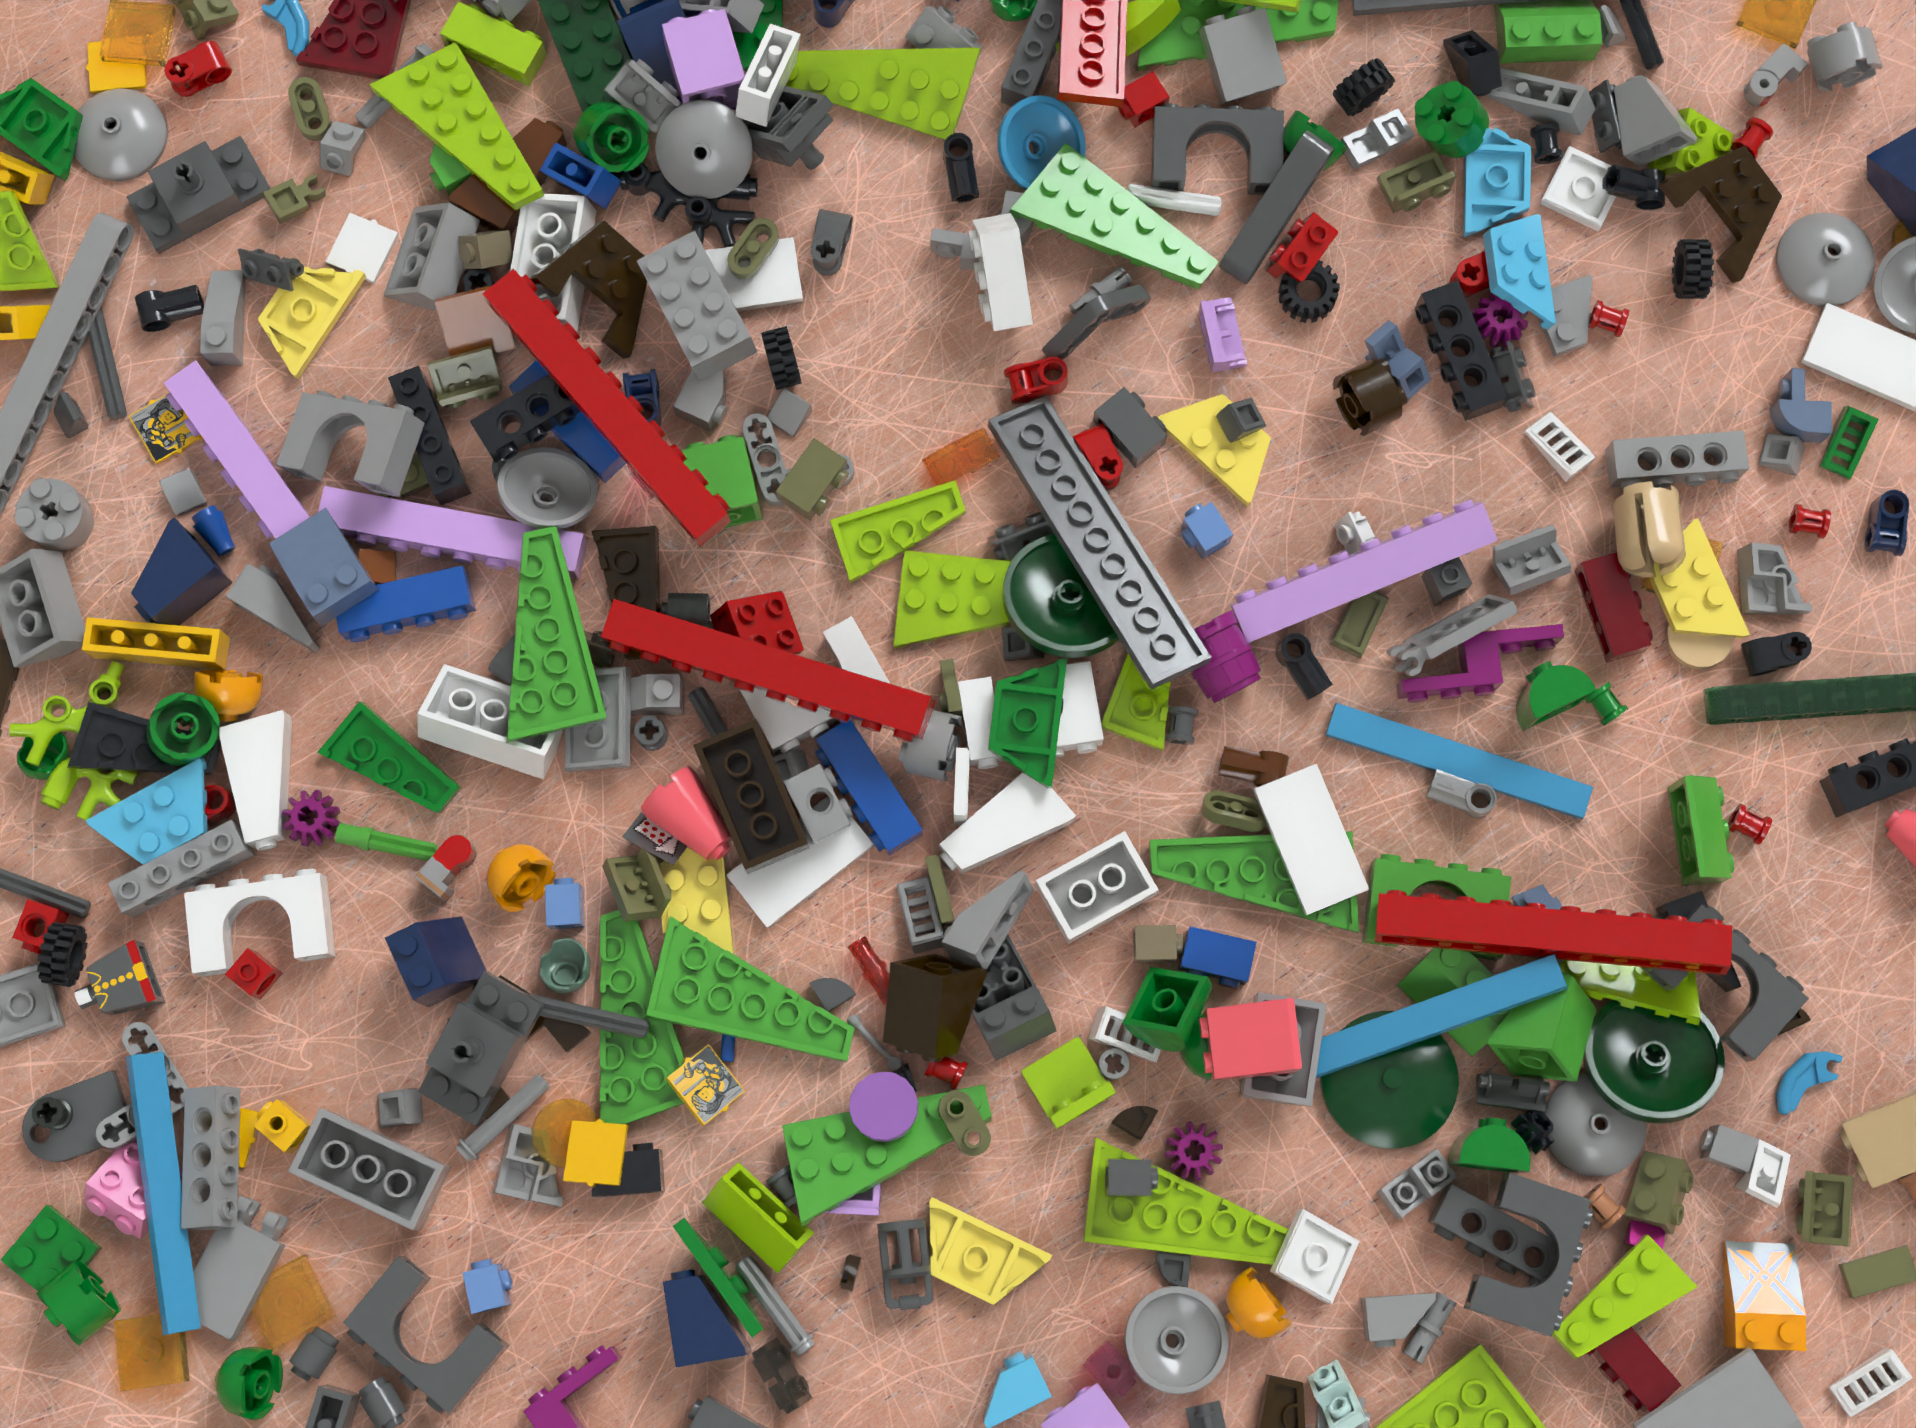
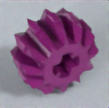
M1493 293L1490 294L1489 300L1484 297L1481 298L1478 302L1479 308L1474 309L1472 315L1476 319L1475 322L1478 330H1482V339L1490 338L1491 347H1495L1499 340L1504 347H1507L1506 341H1511V339L1519 341L1522 337L1521 331L1526 330L1528 326V321L1523 319L1527 316L1528 311L1522 314L1511 303L1502 300ZM1498 316L1503 317L1502 322L1504 323L1497 322Z
M303 790L300 792L301 801L298 802L292 797L289 798V803L294 807L292 810L285 809L282 811L284 816L291 818L283 823L282 826L285 830H292L289 838L293 841L301 839V845L304 847H309L312 840L317 846H322L323 835L330 839H333L335 836L329 829L331 826L338 827L339 823H341L332 818L340 813V808L331 806L334 799L329 795L322 798V792L319 790H314L311 797L308 792ZM314 812L318 817L317 819L313 818L315 823L310 825L305 820L306 818L310 819L308 814Z
M1191 1121L1186 1122L1187 1135L1177 1126L1173 1131L1180 1140L1167 1138L1165 1141L1167 1145L1175 1147V1151L1165 1152L1164 1157L1172 1158L1176 1156L1178 1161L1171 1164L1169 1168L1171 1171H1174L1181 1165L1184 1166L1181 1172L1182 1179H1186L1189 1176L1190 1169H1193L1194 1179L1196 1181L1201 1180L1200 1167L1210 1176L1214 1173V1170L1208 1164V1161L1214 1164H1221L1222 1162L1220 1157L1212 1155V1151L1222 1150L1223 1145L1215 1144L1211 1146L1210 1141L1216 1138L1218 1134L1216 1131H1213L1205 1137L1203 1135L1207 1126L1205 1123H1201L1197 1133H1194L1193 1123ZM1190 1141L1196 1142L1195 1146L1200 1145L1202 1148V1153L1197 1155V1161L1190 1160L1192 1156L1187 1157L1185 1154V1149L1190 1147Z

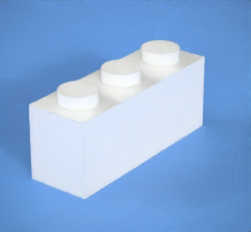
M773 24L769 25L739 88L736 117L765 127L767 126L796 64L800 33Z

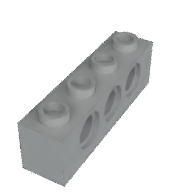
M1744 431L1612 440L1605 449L1610 487H1621V490L1629 485L1653 481V487L1667 488L1671 485L1673 486L1675 482H1686L1687 486H1697L1705 484L1706 480L1719 479V483L1723 484L1738 481L1749 469ZM1703 454L1713 456L1716 460V466L1707 464ZM1671 457L1680 458L1684 468L1675 467L1671 462ZM1638 459L1647 460L1651 465V470H1643L1638 464Z
M230 820L112 880L108 885L121 912L134 918L256 854L252 847L244 843L241 826Z
M214 1085L185 1089L181 1229L212 1230L237 1227L240 1088Z

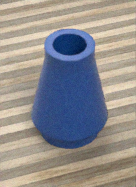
M215 505L209 506L192 516V520L195 523L193 528L213 548L218 557L236 548L231 539L223 512L218 511Z

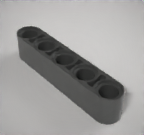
M1308 130L1302 135L1224 255L1219 268L1245 285L1248 284L1335 150L1333 146Z

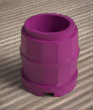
M1232 610L1194 629L1209 652L1211 660L1209 664L1192 671L1191 675L1206 698H1211L1214 703L1261 679L1258 674L1261 669L1254 656L1252 647L1236 625L1238 621Z

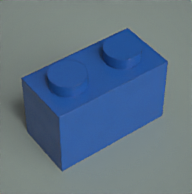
M556 142L539 170L556 183L580 196H586L589 201L604 209L608 207L622 182L605 168Z
M1190 926L1187 930L1178 970L1219 979V985L1238 989L1239 984L1245 985L1249 980L1257 942Z

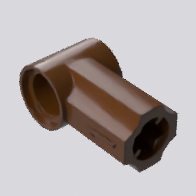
M1224 746L1218 776L1253 782L1254 786L1260 787L1286 776L1289 756L1274 751H1259L1257 753Z

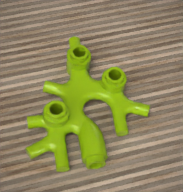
M116 661L111 662L106 675L101 674L99 679L91 684L89 689L91 700L89 702L108 708H114L119 701L118 689L121 685L118 679L125 667L124 665ZM104 692L111 694L106 700L99 699V696ZM59 695L51 696L43 704L44 716L42 719L29 724L10 723L9 735L10 737H30L33 740V746L26 762L38 767L50 741L56 734L62 731L79 733L87 705L81 709H75L65 697ZM57 709L65 710L62 716H53ZM70 758L61 762L48 777L40 794L43 796L40 802L48 807L60 810L62 805L67 804L78 779L88 777L91 785L76 815L77 818L86 821L91 818L98 803H104L109 808L121 801L112 791L111 783L119 779L133 785L138 777V772L113 770L106 774L100 769L67 768Z

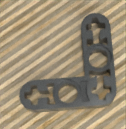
M1142 285L1112 291L1095 297L1042 348V352L1047 358L1058 357L1062 360L1065 359L1099 325L1135 314L1151 301V297Z

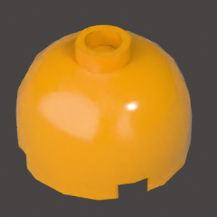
M200 670V673L195 671L194 693L196 696L205 698L213 705L220 721H237L238 715L250 712L260 701L263 690V674L247 671V677H243L242 673H236L237 670Z
M528 844L512 845L499 850L494 855L487 870V887L494 900L503 910L508 912L521 911L525 909L522 905L523 903L527 902L531 897L534 903L537 902L545 894V885H552L556 875L552 870V866L555 865L545 853Z
M1250 1266L1232 1281L1227 1291L1226 1302L1230 1312L1226 1314V1318L1237 1332L1243 1329L1254 1338H1271L1292 1325V1321L1287 1318L1282 1319V1316L1287 1313L1264 1280L1259 1283L1256 1277L1253 1278L1258 1272Z

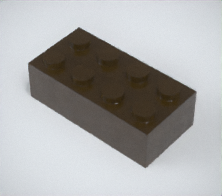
M757 719L693 745L747 874L810 848Z

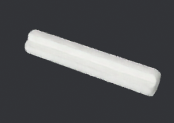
M1130 184L1127 188V191L1147 206L1213 216L1219 215L1222 200L1218 196Z

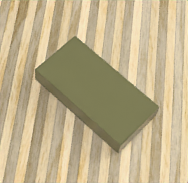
M1374 591L1350 601L1331 645L1361 659L1389 597Z
M939 856L925 857L942 927L952 925L955 920Z
M1908 1245L1838 1264L1849 1298L1851 1299L1916 1281V1268Z

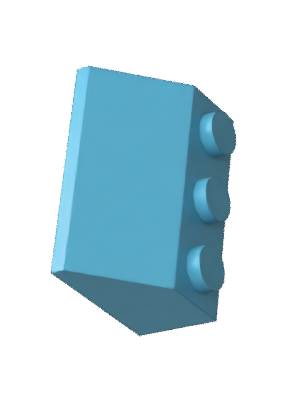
M1019 1351L1003 1359L1005 1366L998 1371L983 1416L986 1428H991L1052 1397L1031 1354L1024 1356L1022 1351Z

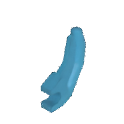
M275 0L272 5H262L264 14L285 28L288 49L294 56L298 57L300 52H304L309 44V20L299 0Z
M1831 1052L1803 1054L1782 1076L1776 1092L1778 1113L1788 1115L1789 1111H1794L1807 1088L1818 1083L1837 1080L1838 1074L1830 1073L1826 1068V1064L1828 1061L1841 1063L1843 1056Z

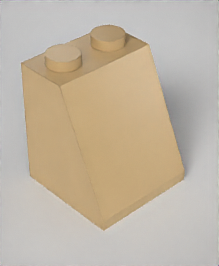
M1916 1089L1845 1119L1842 1122L1844 1129L1839 1132L1843 1143L1848 1150L1854 1149L1859 1160L1855 1163L1857 1172L1863 1182L1869 1181L1872 1189L1916 1172Z

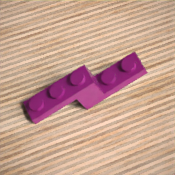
M1563 624L1481 632L1458 645L1461 674L1401 679L1397 685L1398 699L1408 698L1409 703L1427 701L1428 696L1441 695V699L1447 700L1459 698L1461 693L1474 692V696L1494 694V690L1498 689L1503 683L1499 650H1502V654H1514L1521 652L1522 647L1535 646L1536 651L1554 649L1555 644H1558L1564 638Z
M601 1345L585 1357L589 1362L578 1371L574 1366L556 1378L560 1384L548 1392L544 1387L528 1399L531 1405L524 1410V1413L534 1428H584L565 1399L622 1358L615 1346L609 1347L606 1350Z

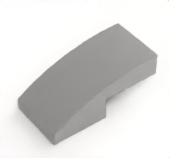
M1396 109L1373 119L1368 127L1342 137L1340 141L1347 147L1344 154L1354 170L1403 145L1411 140L1415 134L1400 110Z

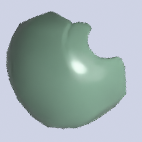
M571 938L553 941L550 950L540 958V978L548 989L559 994L579 990L590 977V957L583 945Z

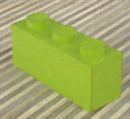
M458 1L440 32L445 47L456 42L464 56L530 87L547 56L543 41L537 34L528 30L524 33L515 29L514 25L508 20L501 17L494 19L486 15L482 8L474 4L467 6Z
M739 1162L721 1177L702 1201L703 1205L776 1273H779L797 1255L815 1233L807 1225L801 1227L800 1219Z

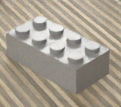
M695 231L637 260L699 381L758 352Z
M319 1108L288 1172L411 1230L421 1231L451 1167L333 1111Z

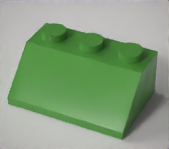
M1539 0L1494 4L1499 63L1595 60L1603 44L1600 13L1592 0Z
M1684 776L1668 787L1682 886L1724 882L1732 878L1731 873L1734 872V859L1732 854L1727 851L1726 840L1729 838V826L1727 820L1722 818L1721 806L1724 805L1722 787L1717 786V779L1715 777Z
M1432 948L1397 986L1416 1004L1494 975L1469 951ZM1511 1009L1446 1033L1465 1052L1473 1057L1488 1043L1489 1037Z

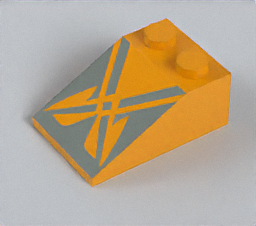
M1723 1241L1725 1347L1806 1351V1313L1795 1245L1788 1243Z

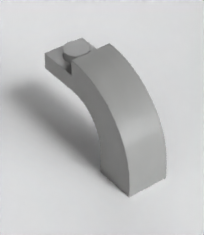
M1006 190L1000 215L1008 214L1009 210L1023 193ZM1019 216L1018 219L1014 218L1019 227L1021 246H1023L1031 233L1034 222ZM936 228L932 229L930 239L931 252H936L938 256L943 258L960 256V269L974 270L973 263L979 262V260L974 257V252L971 250L968 234Z

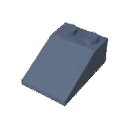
M326 508L269 543L296 592L312 617L321 626L379 590Z

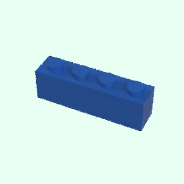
M535 360L509 388L514 395L548 373ZM563 392L562 398H564V399H570V398ZM538 406L534 410L533 415H545L549 410V406ZM582 412L576 414V418L568 425L563 427L558 425L550 430L567 448L585 462L604 483L626 464Z
M462 565L376 585L379 589L377 592L337 616L336 620L339 633L346 640L362 642L370 639V635L383 632L384 635H393L402 632L403 627L411 625L422 628L432 626L436 623L435 620L448 617L449 620L466 618L469 612L476 611L469 574Z
M850 718L848 723L842 722L816 739L817 746L819 747V749L814 751L824 768L831 766L837 775L835 780L838 786L836 787L842 796L848 793L855 804L851 806V809L861 824L867 821L873 830L869 837L879 852L885 849L890 856L923 835V829Z

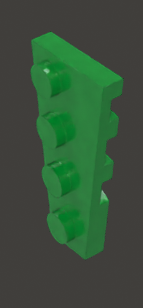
M361 701L358 702L317 752L436 813H442L462 788L375 711Z

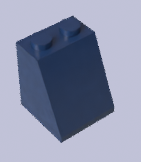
M664 0L617 20L630 58L635 62L639 59L645 62L654 71L652 77L660 84L666 81L676 89L663 40L662 24L668 23L673 18H686L679 0Z
M1916 128L1866 156L1868 182L1912 237H1916Z
M173 518L168 522L131 594L138 601L134 606L135 609L147 622L180 626L233 582L193 534L178 520Z
M462 916L416 922L385 937L413 1001L426 1007H431L474 986L475 983H478L483 972L487 971Z
M695 1269L671 1273V1280L664 1281L663 1286L675 1366L682 1367L750 1354V1344L705 1275L696 1276Z

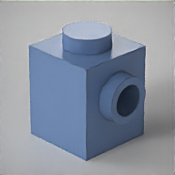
M1212 502L1204 507L1199 503L1184 514L1186 518H1184L1181 526L1183 529L1181 536L1189 548L1195 547L1202 559L1231 542L1233 533Z
M491 1259L471 1263L472 1270L462 1273L471 1314L511 1305L508 1290L513 1289L512 1279L509 1270H503L502 1264L492 1265Z

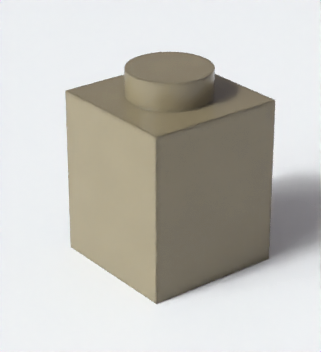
M493 230L458 236L460 244L459 255L463 263V269H484L512 263L513 253L509 230Z
M1176 925L1134 927V963H1175L1177 954H1183L1182 934H1176Z

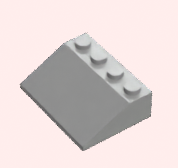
M1750 1347L1633 1423L1635 1428H1803L1799 1418Z

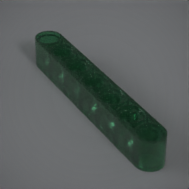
M1916 673L1711 687L1703 690L1707 724L1719 725L1916 711Z

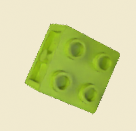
M1691 107L1677 110L1697 136V143L1650 162L1648 169L1662 170L1665 172V176L1683 173L1730 152L1734 136L1731 132Z
M1075 1037L1027 1066L1021 1072L1055 1130L1116 1093L1110 1081L1105 1080L1080 1037Z

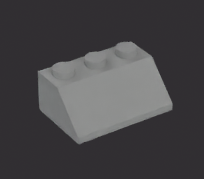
M451 203L414 207L384 296L421 308L436 310L434 299L457 294L456 289L460 277L466 270L463 269V263L459 255L460 244L458 236L477 233L480 220Z
M30 549L0 567V623L14 667L19 668L66 656L83 645L85 626L61 551Z
M1258 992L1254 995L1253 1003L1292 997ZM1294 998L1302 1069L1290 1074L1242 1078L1239 1097L1280 1104L1312 1106L1327 1003Z

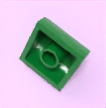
M1550 661L1532 669V673L1525 677L1529 685L1522 691L1517 701L1516 715L1519 725L1525 731L1583 703L1596 691L1594 684L1584 672L1572 666H1552Z
M1150 967L1122 1024L1131 1034L1148 1045L1170 1052L1182 1051L1213 990L1212 983L1207 976Z
M1485 1117V1119H1479L1478 1128L1464 1132L1454 1141L1449 1152L1448 1164L1451 1166L1517 1174L1530 1172V1154L1526 1143L1520 1135L1506 1127L1505 1119Z

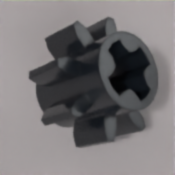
M1527 1111L1525 1114L1520 1113L1511 1122V1125L1516 1129L1515 1132L1526 1143L1529 1153L1533 1151L1537 1155L1541 1150L1545 1151L1555 1141L1549 1135L1554 1129L1553 1123L1541 1112L1535 1111L1532 1113Z

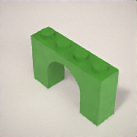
M1381 854L1380 859L1375 858L1371 862L1362 942L1392 947L1398 946V944L1375 942L1379 893L1386 894L1388 890H1399L1405 892L1406 896H1410L1413 890L1421 886L1439 885L1451 890L1458 897H1472L1476 899V902L1490 903L1491 900L1509 901L1511 876L1502 875V870L1495 868H1482L1481 872L1468 871V866L1464 864L1449 863L1448 868L1434 866L1435 861L1414 859V863L1401 862V857L1397 855ZM1469 951L1474 957L1497 961L1503 958V954Z

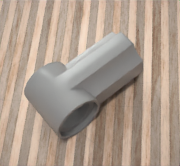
M1436 769L1426 796L1429 799L1465 811L1473 818H1482L1488 815L1495 806L1497 799L1495 791L1489 785L1483 783L1476 784ZM1475 793L1483 794L1488 800V806L1483 809L1475 807L1471 802V795Z

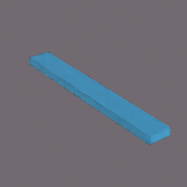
M1336 703L1325 734L1327 737L1434 772L1438 769L1476 784H1487L1495 792L1580 820L1584 819L1593 786Z
M1555 954L1322 1037L1316 1078L1568 989Z
M155 1052L130 1055L126 1057L162 1332L163 1335L200 1329L188 1230L181 1229L182 1185L164 1053Z

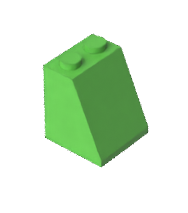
M727 435L719 438L716 443L705 445L703 442L689 444L685 450H681L687 458L684 464L691 471L697 469L709 483L706 489L713 496L718 493L729 505L730 509L727 513L731 522L724 528L763 520L743 436L737 438L736 435Z
M1562 972L1568 989L1512 1008L1489 1037L1487 1044L1513 1076L1577 1082L1596 1007L1569 973Z

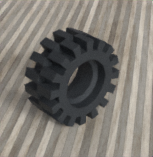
M1372 59L1367 64L1361 65L1358 70L1355 69L1351 72L1352 74L1349 77L1344 78L1343 83L1338 84L1337 89L1333 91V97L1348 116H1354L1356 113L1362 112L1364 108L1370 107L1374 101L1377 102L1381 95H1385L1388 92L1387 89L1393 86L1395 79L1380 59Z
M1680 239L1677 242V247L1674 250L1675 257H1673L1672 261L1674 263V268H1672V273H1674L1672 284H1675L1673 291L1676 293V298L1704 299L1709 295L1710 287H1712L1713 283L1711 277L1714 276V270H1712V265H1714L1712 256L1714 253L1713 249H1711L1712 244L1708 239Z
M1319 260L1305 279L1316 282L1321 289V296L1315 301L1309 302L1301 299L1296 290L1300 282L1288 273L1283 275L1278 291L1280 293L1279 302L1284 304L1282 309L1285 313L1291 312L1290 317L1295 320L1296 316L1301 317L1300 322L1306 323L1307 319H1311V323L1317 322L1318 317L1325 318L1328 312H1331L1339 295L1340 284L1337 283V274H1331L1332 268L1329 265L1326 268L1322 267L1323 261Z
M787 326L762 332L761 335L776 390L802 384Z
M53 922L52 926L49 925L47 928L48 933H45L43 936L44 943L40 945L41 954L38 955L40 964L37 966V972H40L38 977L42 983L66 987L76 984V980L80 977L79 971H82L84 967L82 963L86 959V954L84 953L88 944L85 942L87 933H85L86 930L83 926Z

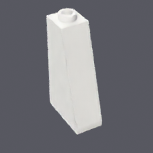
M284 710L219 727V738L244 843L252 848H256L257 851L272 849L277 846L276 842L286 839V830L282 825L287 821V817L282 814V811L288 809L292 719Z
M1021 773L939 844L940 850L943 852L939 857L951 871L957 868L963 874L1069 826L1075 821L1076 815L1053 789L1046 788L1026 774Z

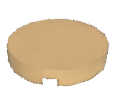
M1669 623L1665 630V641H1667L1671 656L1681 665L1695 670L1710 668L1720 663L1731 651L1734 636L1716 635L1714 637L1693 632L1690 634L1673 633Z

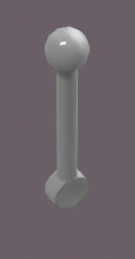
M851 1015L848 1018V1024L857 1028L888 1061L887 1064L891 1070L899 1069L901 1066L900 1058L892 1056L861 1024V1018L858 1015Z

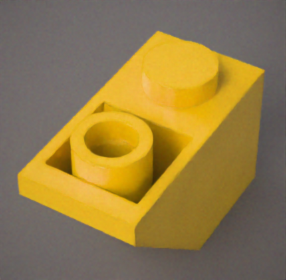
M51 305L0 306V340L35 339Z

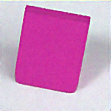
M1629 1220L1623 1244L1633 1247L1644 1235H1649L1663 1250L1665 1232L1662 1227Z

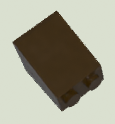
M937 954L890 962L883 1042L896 1046V1051L901 1053L920 1054L923 1060L929 1062H940L943 1057L957 1054L985 981L987 969Z

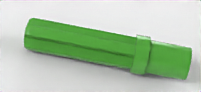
M339 823L335 836L336 843L359 847L361 850L369 851L372 849L428 861L438 850V846L435 843L375 831L371 827L365 826L363 828Z

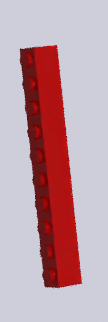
M513 268L482 293L489 307L694 542L701 547L731 522L727 513L730 509L729 505L718 493L713 496L706 489L709 483L697 469L691 471L684 464L687 458L675 444L670 447L663 440L665 433L653 419L648 422L641 413L644 409L632 395L627 398L620 391L623 385L611 371L605 373L599 367L601 360L589 346L584 349L577 340L580 339V336L568 322L563 325L556 317L559 312L547 298L542 301L535 294L538 288L526 274L521 277Z
M613 599L601 634V638L609 642V648L624 654H628L629 649L641 652L640 658L656 664H659L660 659L672 662L671 668L690 674L691 669L703 672L702 677L717 683H722L723 678L735 682L733 687L749 693H753L754 688L766 691L765 697L785 703L786 698L798 701L797 707L816 713L817 708L830 711L829 717L848 723L849 718L862 721L861 727L880 733L881 728H886L894 731L893 737L911 743L914 737L923 740L936 702L929 695Z
M1388 890L1386 894L1379 893L1375 942L1538 958L1555 954L1556 959L1726 975L1731 967L1733 925H1723V921L1717 919H1704L1700 923L1689 922L1683 916H1668L1666 919L1652 918L1651 914L1642 912L1623 916L1616 915L1615 911L1609 909H1599L1595 913L1581 912V909L1575 906L1560 907V910L1546 909V906L1541 903H1527L1524 907L1513 906L1511 902L1506 900H1491L1490 903L1476 902V899L1466 896L1456 897L1455 900L1441 899L1440 895L1433 893H1424L1420 897L1406 896V893L1403 891Z

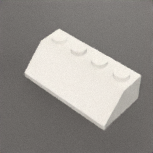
M544 194L543 197L521 207L510 271L514 268L521 277L526 274L531 278L534 273L542 270L549 264V261L563 253L570 247V244L592 228L595 224L596 209L586 196ZM570 275L559 296L554 298L549 297L536 286L538 290L535 294L542 301L547 298L559 312L556 316L563 325L568 322L577 332L585 286Z
M446 664L443 665L417 713L418 738L543 780L557 753L563 730L506 743L511 686Z

